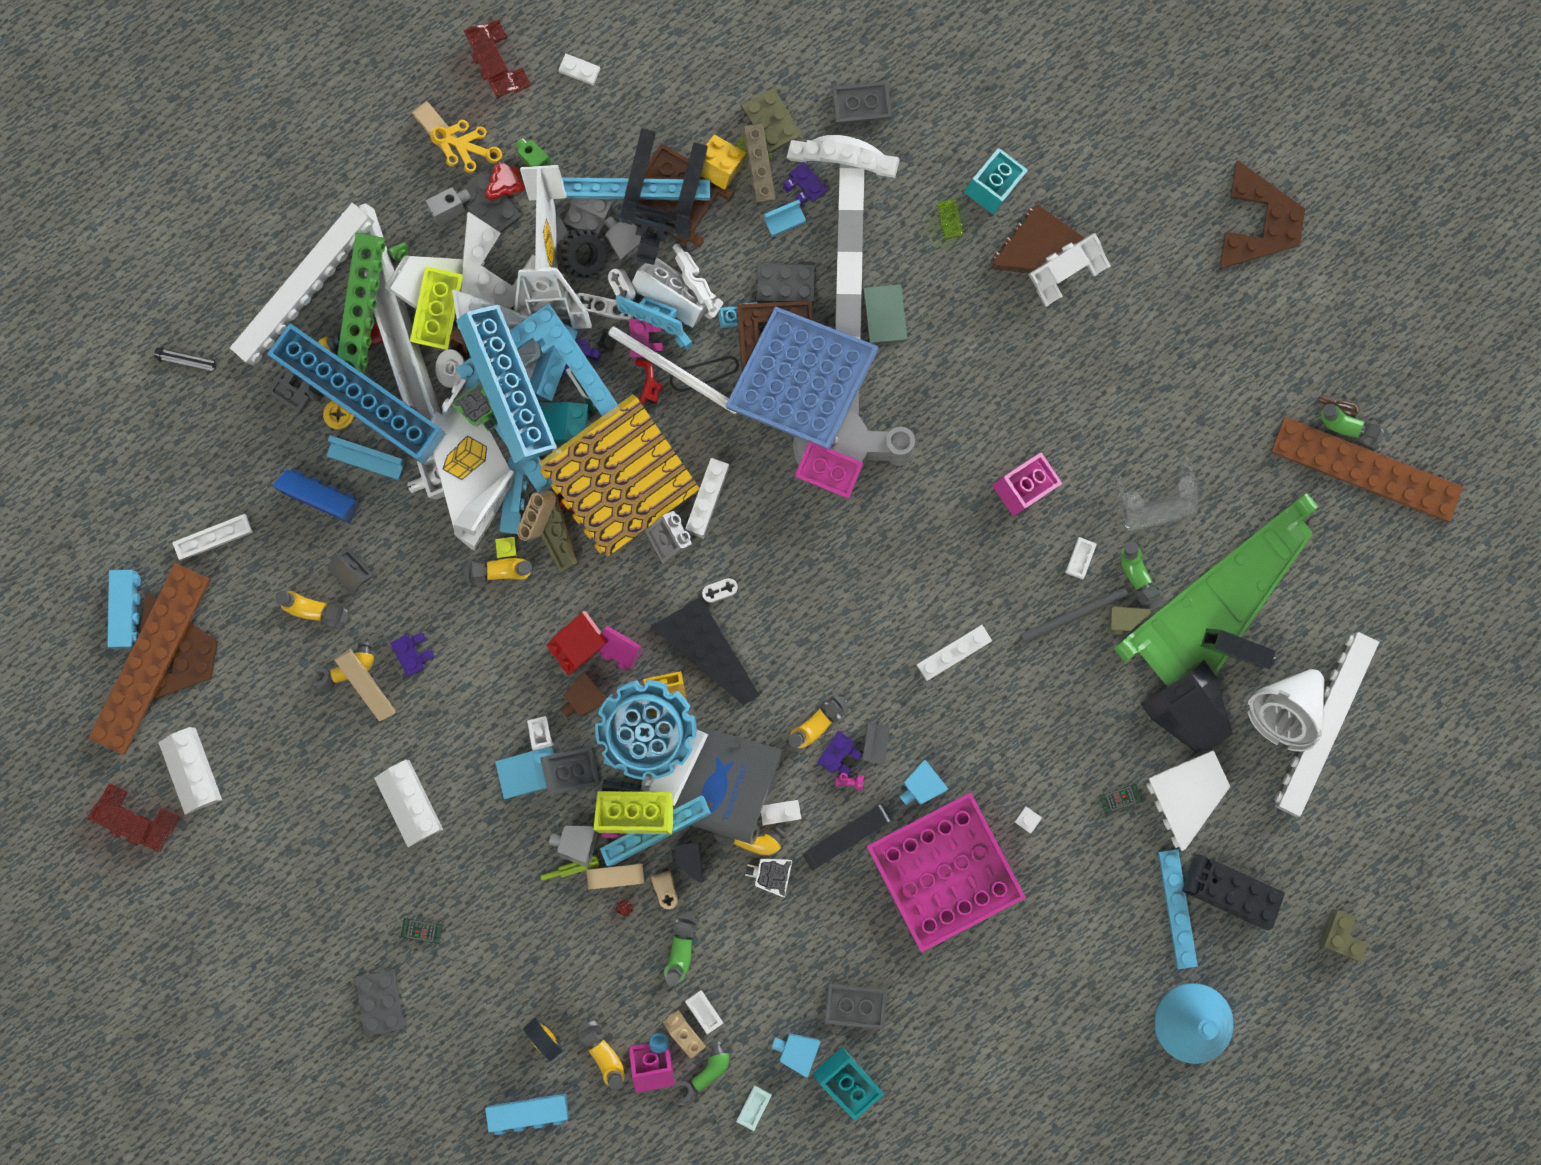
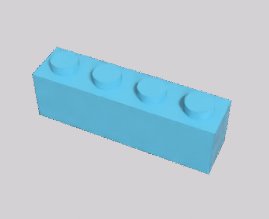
M565 325L575 340L578 331ZM556 347L546 354L541 351L530 379L537 399L541 401H552L566 365Z
M109 570L108 647L112 649L133 648L139 636L137 624L140 623V615L137 613V605L140 604V595L137 594V586H140L141 579L138 572L134 570Z
M566 1093L490 1105L485 1108L488 1132H494V1135L504 1134L507 1129L513 1128L514 1132L526 1130V1126L532 1125L534 1128L545 1127V1123L553 1122V1125L565 1124V1120L569 1118Z

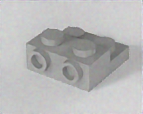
M573 198L563 223L575 230L583 229L596 232L599 236L604 227V222L608 219L613 208V203L610 201L611 199Z
M674 511L662 515L645 530L662 564L668 562L692 545L690 534L684 530L681 525L680 516L675 514Z

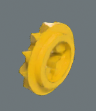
M331 401L324 409V421L333 429L346 428L352 423L354 416L340 407L341 413L345 415L341 416L338 422L337 417L331 414L338 413L340 406Z

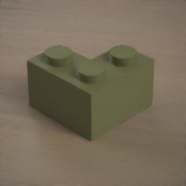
M1332 909L1318 946L1351 960L1361 962L1368 943L1350 936L1356 917Z

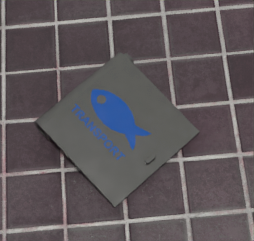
M697 726V730L708 734L679 798L675 806H673V810L699 796H703L711 815L690 826L754 844L759 833L757 821L782 750Z

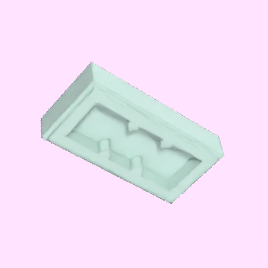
M754 1085L736 1122L754 1131L772 1094Z

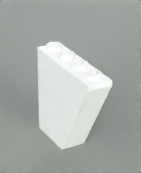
M404 256L386 284L385 289L416 309L425 266L462 274L463 259Z
M1209 751L1147 778L1149 783L1146 784L1150 794L1154 793L1157 801L1154 803L1158 811H1162L1165 816L1163 823L1166 829H1171L1173 837H1171L1174 847H1179L1181 851L1187 848L1230 788L1214 751Z

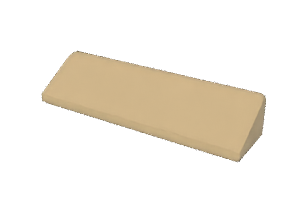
M351 648L334 659L378 721L384 720L396 713L394 707Z

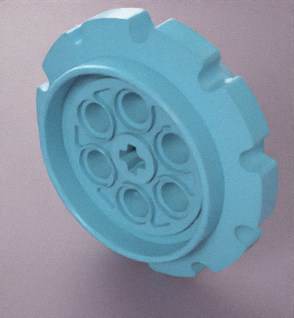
M637 680L628 682L618 687V696L610 694L598 712V715L603 720H598L595 724L597 743L605 746L602 755L613 768L623 767L626 776L642 780L646 778L647 774H651L654 779L665 777L674 772V764L683 765L692 752L694 746L689 740H694L696 737L697 726L695 716L687 714L690 708L687 700L678 691L669 693L667 690L668 685L665 683L647 680L645 685L642 686ZM648 709H655L657 715H650ZM633 711L637 713L638 718H631L628 712ZM660 724H668L670 730H663ZM643 728H644V729L649 728V732H648V731H645V732H644L642 729H643ZM622 730H629L631 732V736H625L622 733ZM660 741L664 747L657 748L654 742ZM635 745H642L644 747V750L638 751L635 748Z

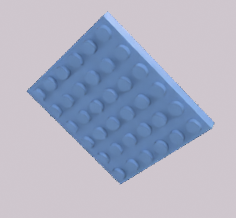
M775 306L726 404V408L807 442L812 441L824 448L830 449L879 348L874 344Z

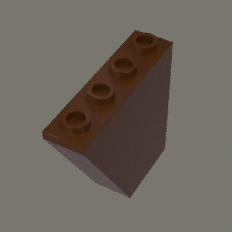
M1037 204L1034 209L1030 208L1024 216L1026 220L1023 224L1019 222L1013 230L1015 232L1012 238L1008 237L1002 246L1005 248L1002 252L997 251L994 255L991 268L1001 271L1030 273L1042 266L1047 261L1046 258L1055 252L1059 254L1063 251L1062 247L1071 242L1076 244L1083 240L1084 237Z

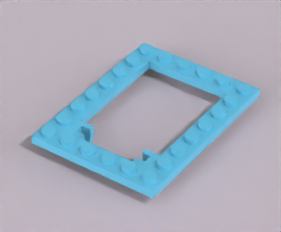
M549 303L510 330L517 350L533 339L540 345V349L544 354L556 347L602 416L618 405ZM472 358L455 368L461 379L466 380V386L469 390L481 382ZM494 415L492 416V418L497 424L495 429L504 441V443L506 444L503 434L496 420V417ZM539 457L519 462V465L537 492L552 488L550 485L553 483L550 478L545 479L539 471L542 468L539 464L541 461Z

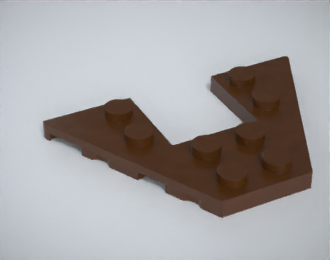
M1236 161L1230 198L1267 204L1262 238L1225 232L1219 266L1220 270L1298 247L1303 228L1305 208L1243 163Z
M146 593L140 631L157 600L149 593ZM190 622L175 653L172 674L165 673L153 700L211 680L218 641Z

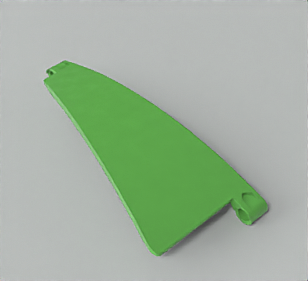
M1308 493L1304 494L1113 648L1125 664L1140 653L1167 687L1188 673L1189 669L1202 660H1205L1213 673L1217 675L1228 656L1200 647L1206 628L1223 630L1242 637L1275 587L1311 538L1313 533L1303 520L1317 510L1319 506Z

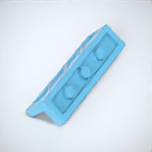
M331 435L329 436L328 441L331 445L327 457L400 480L406 464L403 459Z

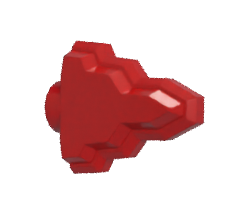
M497 163L492 169L491 183L487 186L485 197L488 200L499 199L502 195L510 196L513 193L519 194L526 188L519 169L514 166L509 168L504 163Z

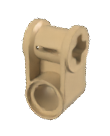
M671 871L651 876L660 905L664 909L675 908L678 904V897ZM667 895L674 899V901L671 902V906H669V904L664 903V900L667 899Z

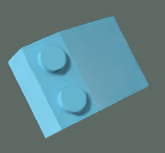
M552 747L495 761L504 799L547 789L540 757L553 755Z

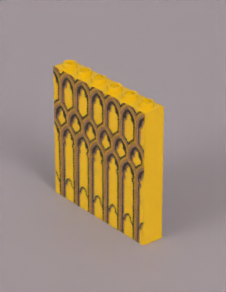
M633 394L539 462L542 467L539 470L545 479H551L553 482L550 485L556 494L561 493L564 497L561 500L567 509L572 508L574 511L573 518L578 524L582 523L585 526L584 533L589 539L593 537L596 541L594 546L600 554L604 552L607 557L700 489L638 398Z

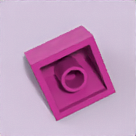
M649 1043L629 1047L632 1079L636 1093L675 1085L669 1047L662 1053L651 1051Z

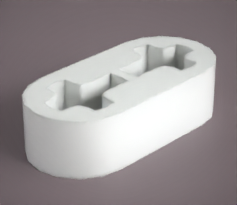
M612 269L608 274V280L615 295L633 301L635 289L627 273L623 269Z
M730 578L718 581L703 589V598L709 603L717 602L733 596L737 592L738 586L736 581ZM727 582L735 586L732 588V592L728 590L721 591V589L726 587ZM708 589L712 591L719 590V593L714 594L713 599L705 595L708 593Z

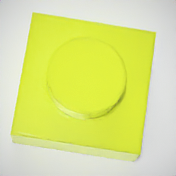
M515 537L495 539L498 559L517 557Z

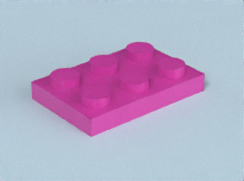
M809 441L795 477L849 499L864 463Z

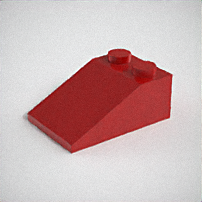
M583 611L558 632L546 646L549 652L557 659L560 667L569 676L584 667L608 641L586 611Z

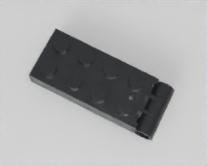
M1199 854L1194 855L1182 888V892L1202 900L1267 931L1273 929L1285 892Z

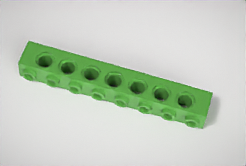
M355 233L337 356L349 365L353 364L356 370L365 374V367L368 364V348L371 345L370 334L374 325L373 314L377 306L376 294L380 286L379 274L383 266L382 254L385 251V238ZM371 251V257L368 259L367 254ZM368 270V276L365 278V271ZM363 289H365L364 297L362 296ZM360 308H362V310H363L361 316L359 315V309H360ZM357 327H359V329H360V332H359L358 335H357V333H356ZM356 345L357 351L354 354L353 348Z

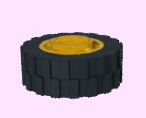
M535 1017L523 1028L532 1044L549 1061H552L563 1052L556 1037L538 1018Z

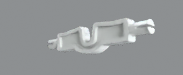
M679 243L673 246L677 254L675 260L682 270V278L685 284L694 291L700 304H705L710 313L716 310L712 302L714 296L706 280L694 277L699 274L698 266L690 254L683 251Z

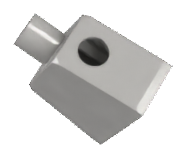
M449 188L425 201L437 224L441 227L465 211L463 203L470 200L471 196L466 189L456 194L453 188Z
M610 216L604 222V225L609 229L605 237L617 258L623 264L638 251L641 236L635 235L637 226L634 224L617 222Z
M564 826L562 835L551 834L549 844L558 846L557 852L560 857L589 868L598 832L593 830V826Z

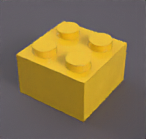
M713 135L706 144L708 150L701 177L710 180V182L725 190L742 168L747 152Z

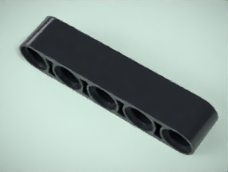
M881 803L802 855L813 871L893 819Z

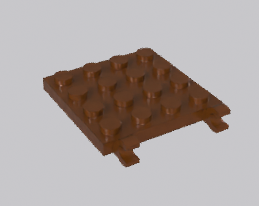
M661 143L648 163L645 179H684L689 159ZM710 182V200H694L689 218L692 226L691 229L688 228V231H691V236L683 239L674 236V233L668 231L667 234L685 245L689 240L700 248L704 238L695 234V229L716 196L719 194L727 201H730L733 197V191L728 188L724 190ZM639 199V204L672 213H675L678 200ZM665 222L668 226L675 227V224Z

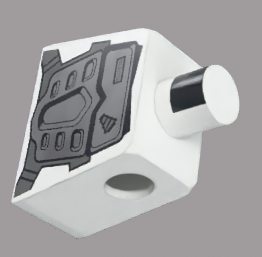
M760 859L759 866L747 864L745 876L756 878V887L785 897L792 860Z

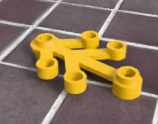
M460 120L457 124L446 129L441 126L434 127L430 133L431 141L441 146L447 157L446 163L451 167L457 164L458 157L453 154L449 144L456 147L465 164L464 170L467 173H473L476 169V163L471 160L467 151L486 157L490 163H497L502 157V152L497 147L485 149L469 143L474 139H483L485 137L486 129L479 126L475 131L459 138L450 136L458 131L461 133L467 131L469 124L465 120ZM459 124H464L466 128H460ZM477 131H482L483 135H479ZM436 134L442 135V139H438ZM490 154H494L496 159H492ZM449 158H454L455 162H450ZM471 164L473 169H469L467 165Z

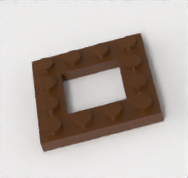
M812 301L736 305L742 372L759 340L758 324L768 322L775 306L813 321Z

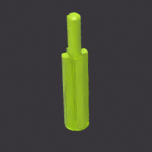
M597 855L592 856L589 868L574 862L559 866V870L541 875V880L544 881L557 876L563 878L599 866V859Z

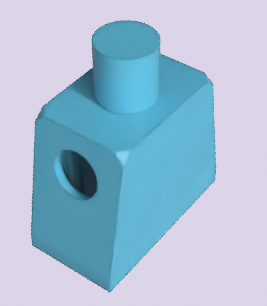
M924 760L903 782L907 791L899 797L905 805H908L914 799L921 805L945 792L948 788L928 762Z
M789 1033L786 1041L775 1037L771 1049L782 1053L779 1059L781 1063L808 1078L821 1041L816 1038Z

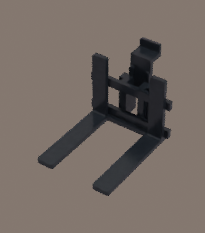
M642 128L623 204H618V210H621V213L617 212L616 218L620 219L619 222L630 225L637 223L635 235L641 237L636 260L654 265L659 242L666 241L667 231L683 239L691 236V231H688V228L691 229L692 226L689 218L708 146L697 142L693 143L675 213L639 204V199L656 135L655 131ZM634 214L641 215L643 217H634ZM665 222L675 224V227L668 226ZM647 226L656 228L657 232L646 231Z

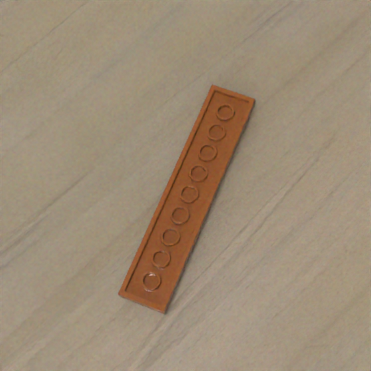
M1284 417L1270 452L1446 522L1451 521L1463 486L1287 417Z
M174 563L88 739L122 755H126L212 579Z

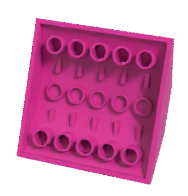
M971 792L867 846L899 913L921 953L1026 898Z

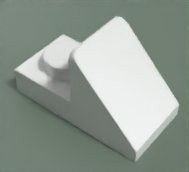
M547 717L528 720L532 750L553 746Z

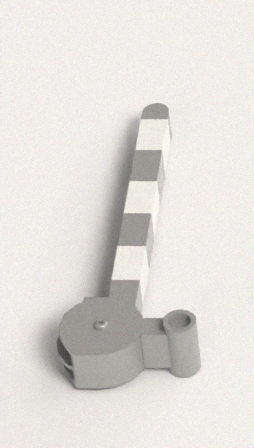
M840 164L836 330L860 339L864 169ZM858 390L830 449L863 462L861 470L867 460L889 461L893 465L902 466L909 463L913 458L915 438L911 430L901 426L893 428L890 432L867 431V427L859 416ZM794 436L793 449L795 460L800 465L809 442Z

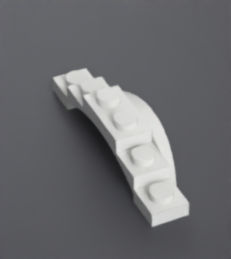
M841 135L822 136L812 141L807 140V142L791 140L787 159L802 163H806V161L840 163L893 178L896 176L900 161L898 157L884 155L866 142Z

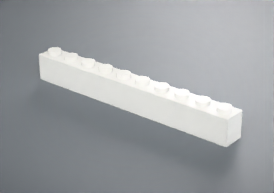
M351 203L232 344L230 349L250 365L258 363L262 359L263 353L274 345V340L284 332L290 321L299 315L301 308L311 301L312 295L322 288L323 282L334 274L339 263L347 258L348 253L354 247L355 233H368L375 221L358 206Z
M1359 632L1349 635L1345 643L1347 648L1345 652L1340 654L1337 661L1339 663L1338 668L1332 671L1330 675V680L1332 681L1329 687L1326 686L1324 689L1322 736L1312 749L1299 751L1298 756H1294L1290 764L1292 769L1289 774L1285 775L1282 781L1284 787L1275 796V807L1295 817L1301 816L1379 644L1378 641Z

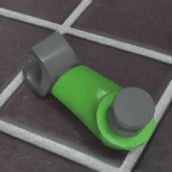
M1327 404L1323 407L1321 419L1328 429L1355 438H1359V435H1361L1360 443L1370 448H1376L1379 443H1382L1384 430L1380 428V425L1367 422L1363 426L1364 421L1346 415L1334 404Z
M1128 542L1121 551L1120 563L1128 579L1138 591L1136 597L1141 608L1153 610L1163 602L1157 586L1155 584L1151 585L1153 581L1143 564L1142 552L1138 544Z
M689 913L677 914L673 928V933L676 935L673 936L670 957L664 970L665 981L670 986H676L681 982L689 969L692 939L690 938L695 937L698 926V919L692 917V914Z
M722 1041L708 1045L712 1049L710 1051L711 1057L708 1058V1064L705 1069L692 1079V1083L686 1081L675 1083L677 1088H688V1095L685 1098H679L677 1104L686 1106L693 1103L697 1099L698 1092L712 1084L725 1073L730 1059L729 1053H725L724 1048H721L723 1045Z

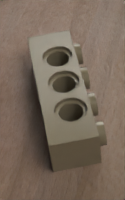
M763 123L744 126L742 133L747 152L746 156L754 204L772 202L775 200V193Z

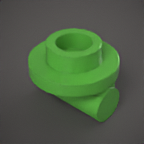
M403 242L389 248L387 251L396 261H401L404 256L409 255L410 248Z

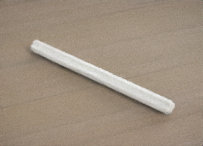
M615 326L610 329L609 336L727 409L726 404L729 398Z

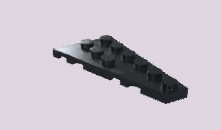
M701 597L651 626L743 706L760 696Z

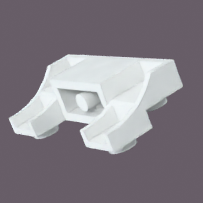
M1092 233L1076 244L1071 242L1062 247V252L1059 254L1055 252L1046 258L1047 261L1042 266L1028 274L1046 307L1063 297L1056 283H1060L1085 266L1089 268L1093 276L1111 266L1095 233Z

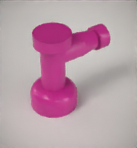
M842 773L840 776L836 775V787H840V785L855 786L856 790L863 791L864 775H858L856 779L848 778L846 773Z

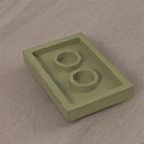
M775 88L742 104V109L752 125L763 123L769 154L787 145L791 140L801 137L802 134Z

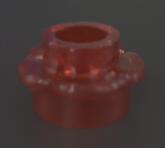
M624 900L621 903L616 902L615 911L629 917L630 913L634 911L631 908L632 904Z

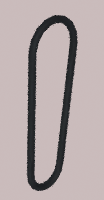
M728 356L681 369L687 370L726 359H731L736 363L733 371L703 382L707 384L735 373L739 365L734 357ZM671 375L670 384L672 388L676 391L686 392L691 389H694L692 387L686 389H678L674 386L673 375Z

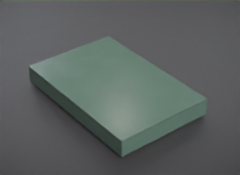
M901 284L864 288L869 342L871 344L907 341Z

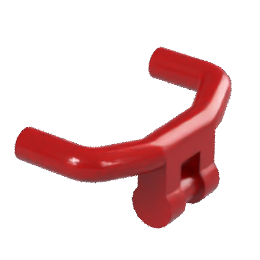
M636 359V366L646 367V380L638 400L642 405L646 400L657 404L659 400L658 395L662 391L663 385L654 381V367L651 361Z

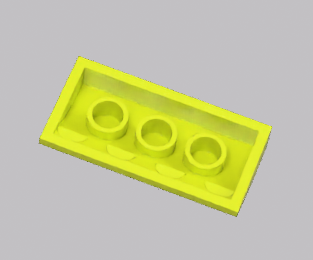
M425 266L410 342L448 350L456 312L452 290L460 291L462 274Z
M598 791L593 830L598 833L672 834V793Z

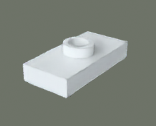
M1078 537L1065 573L1083 580L1097 544Z
M702 990L685 1001L706 1034H709L723 1024V1021Z

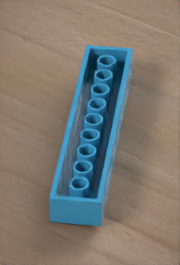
M291 323L267 353L277 363L423 465L446 435L440 427Z

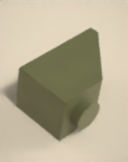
M1109 608L1108 631L1113 632V635L1124 636L1125 633L1131 631L1151 613V609Z

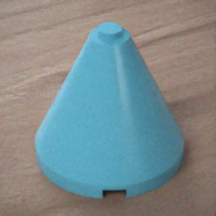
M1195 983L1179 985L1168 991L1157 1005L1154 1027L1156 1037L1164 1050L1180 1061L1199 1064L1213 1060L1226 1049L1231 1040L1234 1027L1231 1009L1223 996L1208 986Z

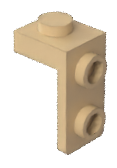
M679 1010L671 1014L663 1022L669 1034L690 1058H693L706 1047L688 1025Z

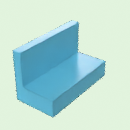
M799 199L764 214V221L772 237L806 223L800 208Z

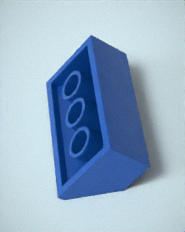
M296 469L293 472L286 470L273 484L272 487L280 493L350 524L360 504L355 500V496L347 492L345 495L338 493L339 489L329 484L325 487L321 485L322 481L314 477L307 479L303 477L304 473Z

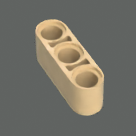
M427 101L412 111L413 116L429 135L434 127L449 128ZM436 134L438 139H442V135ZM449 144L451 149L455 147L454 145Z
M544 490L536 492L530 497L517 529L521 540L527 541L542 535L556 503V496L553 491Z
M643 864L586 870L588 890L644 883Z

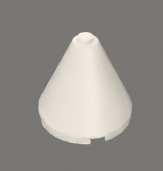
M1309 669L1257 690L1248 701V705H1250L1248 716L1254 727L1272 743L1278 745L1281 742L1288 745V750L1307 751L1312 749L1320 740L1323 732V675L1318 670Z

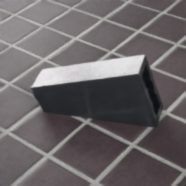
M1206 628L1200 646L1265 669H1270L1276 658L1275 650L1218 629Z

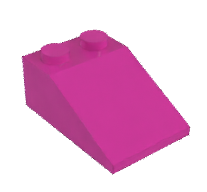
M1039 453L1002 477L992 486L1014 517L1063 483L1043 454Z
M606 626L603 636L608 642L600 650L601 654L599 656L607 661H610V659L618 662L616 666L624 671L627 668L632 670L643 652L642 647Z

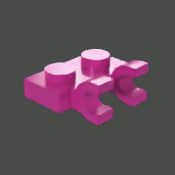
M629 319L630 337L653 351H663V343H649V332H662V328L655 327L643 320ZM630 349V357H643Z

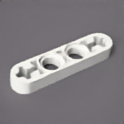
M585 293L576 294L579 300L584 298V302L590 303V299H592L591 309H588V304H583L590 314L628 322L629 319H637L629 314L628 317L624 313L614 314L613 308L617 306V302L614 299ZM597 302H603L605 308L597 311L594 305Z

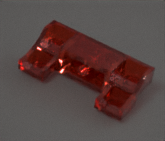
M499 19L485 25L472 26L463 30L474 52L471 54L475 65H480L481 70H479L483 81H488L497 99L511 92L515 94L531 86L523 67L508 72L495 45L507 38Z
M109 783L87 819L110 829L109 833L114 836L120 837L122 835L127 837V842L138 846V844H141L156 852H161L180 816L164 808L160 809L154 821L121 806L128 791Z

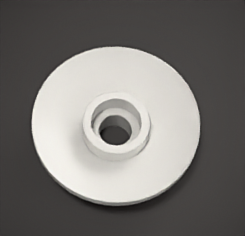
M445 350L436 361L435 370L437 378L445 387L453 388L456 383H460L462 380L455 368L463 364L465 360L458 351Z

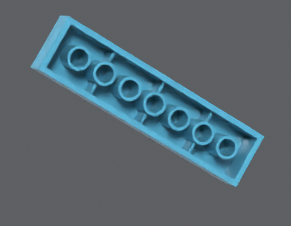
M499 304L463 314L456 320L514 464L546 455L557 448Z

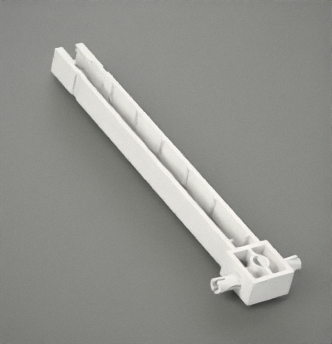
M367 204L360 205V209L375 221L372 224L371 230L365 234L383 237L374 208ZM385 246V251L382 254L383 266L379 274L380 286L376 294L375 318L403 402L431 421L436 412L441 414L419 344L410 342L413 326L405 302L385 289L386 284L394 273V268ZM371 251L367 254L368 259L371 257ZM368 270L365 271V278L368 276ZM432 453L424 465L417 461L421 478L409 481L407 485L411 486L409 487L411 493L425 488L428 498L437 500L445 497L434 454Z

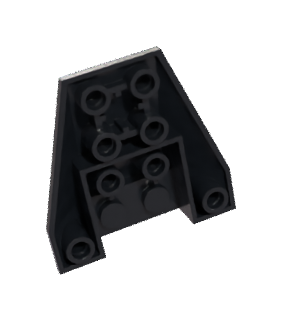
M1205 660L1189 669L1188 673L1159 693H1154L1140 703L1151 720L1199 755L1205 754L1233 735L1216 675Z

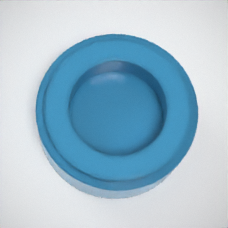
M664 1033L652 1035L649 1038L651 1051L655 1053L666 1051L669 1047L667 1035Z

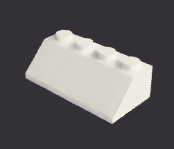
M657 257L654 265L645 263L637 270L632 281L636 293L677 309L678 315L676 317L692 328L701 320L707 311V307L705 304H700L694 291L685 284L682 273Z
M697 730L695 739L689 740L694 747L683 765L674 764V772L662 778L654 779L651 774H647L646 778L642 781L640 790L644 792H671L673 806H675L708 734ZM660 743L659 748H663V744Z
M188 727L158 742L185 815L222 800L196 728Z
M404 760L374 778L408 848L443 830L410 760Z

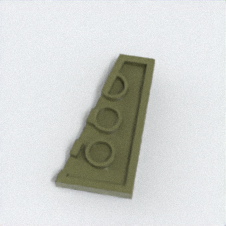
M555 493L556 503L541 536L560 573L577 564V560L559 500Z

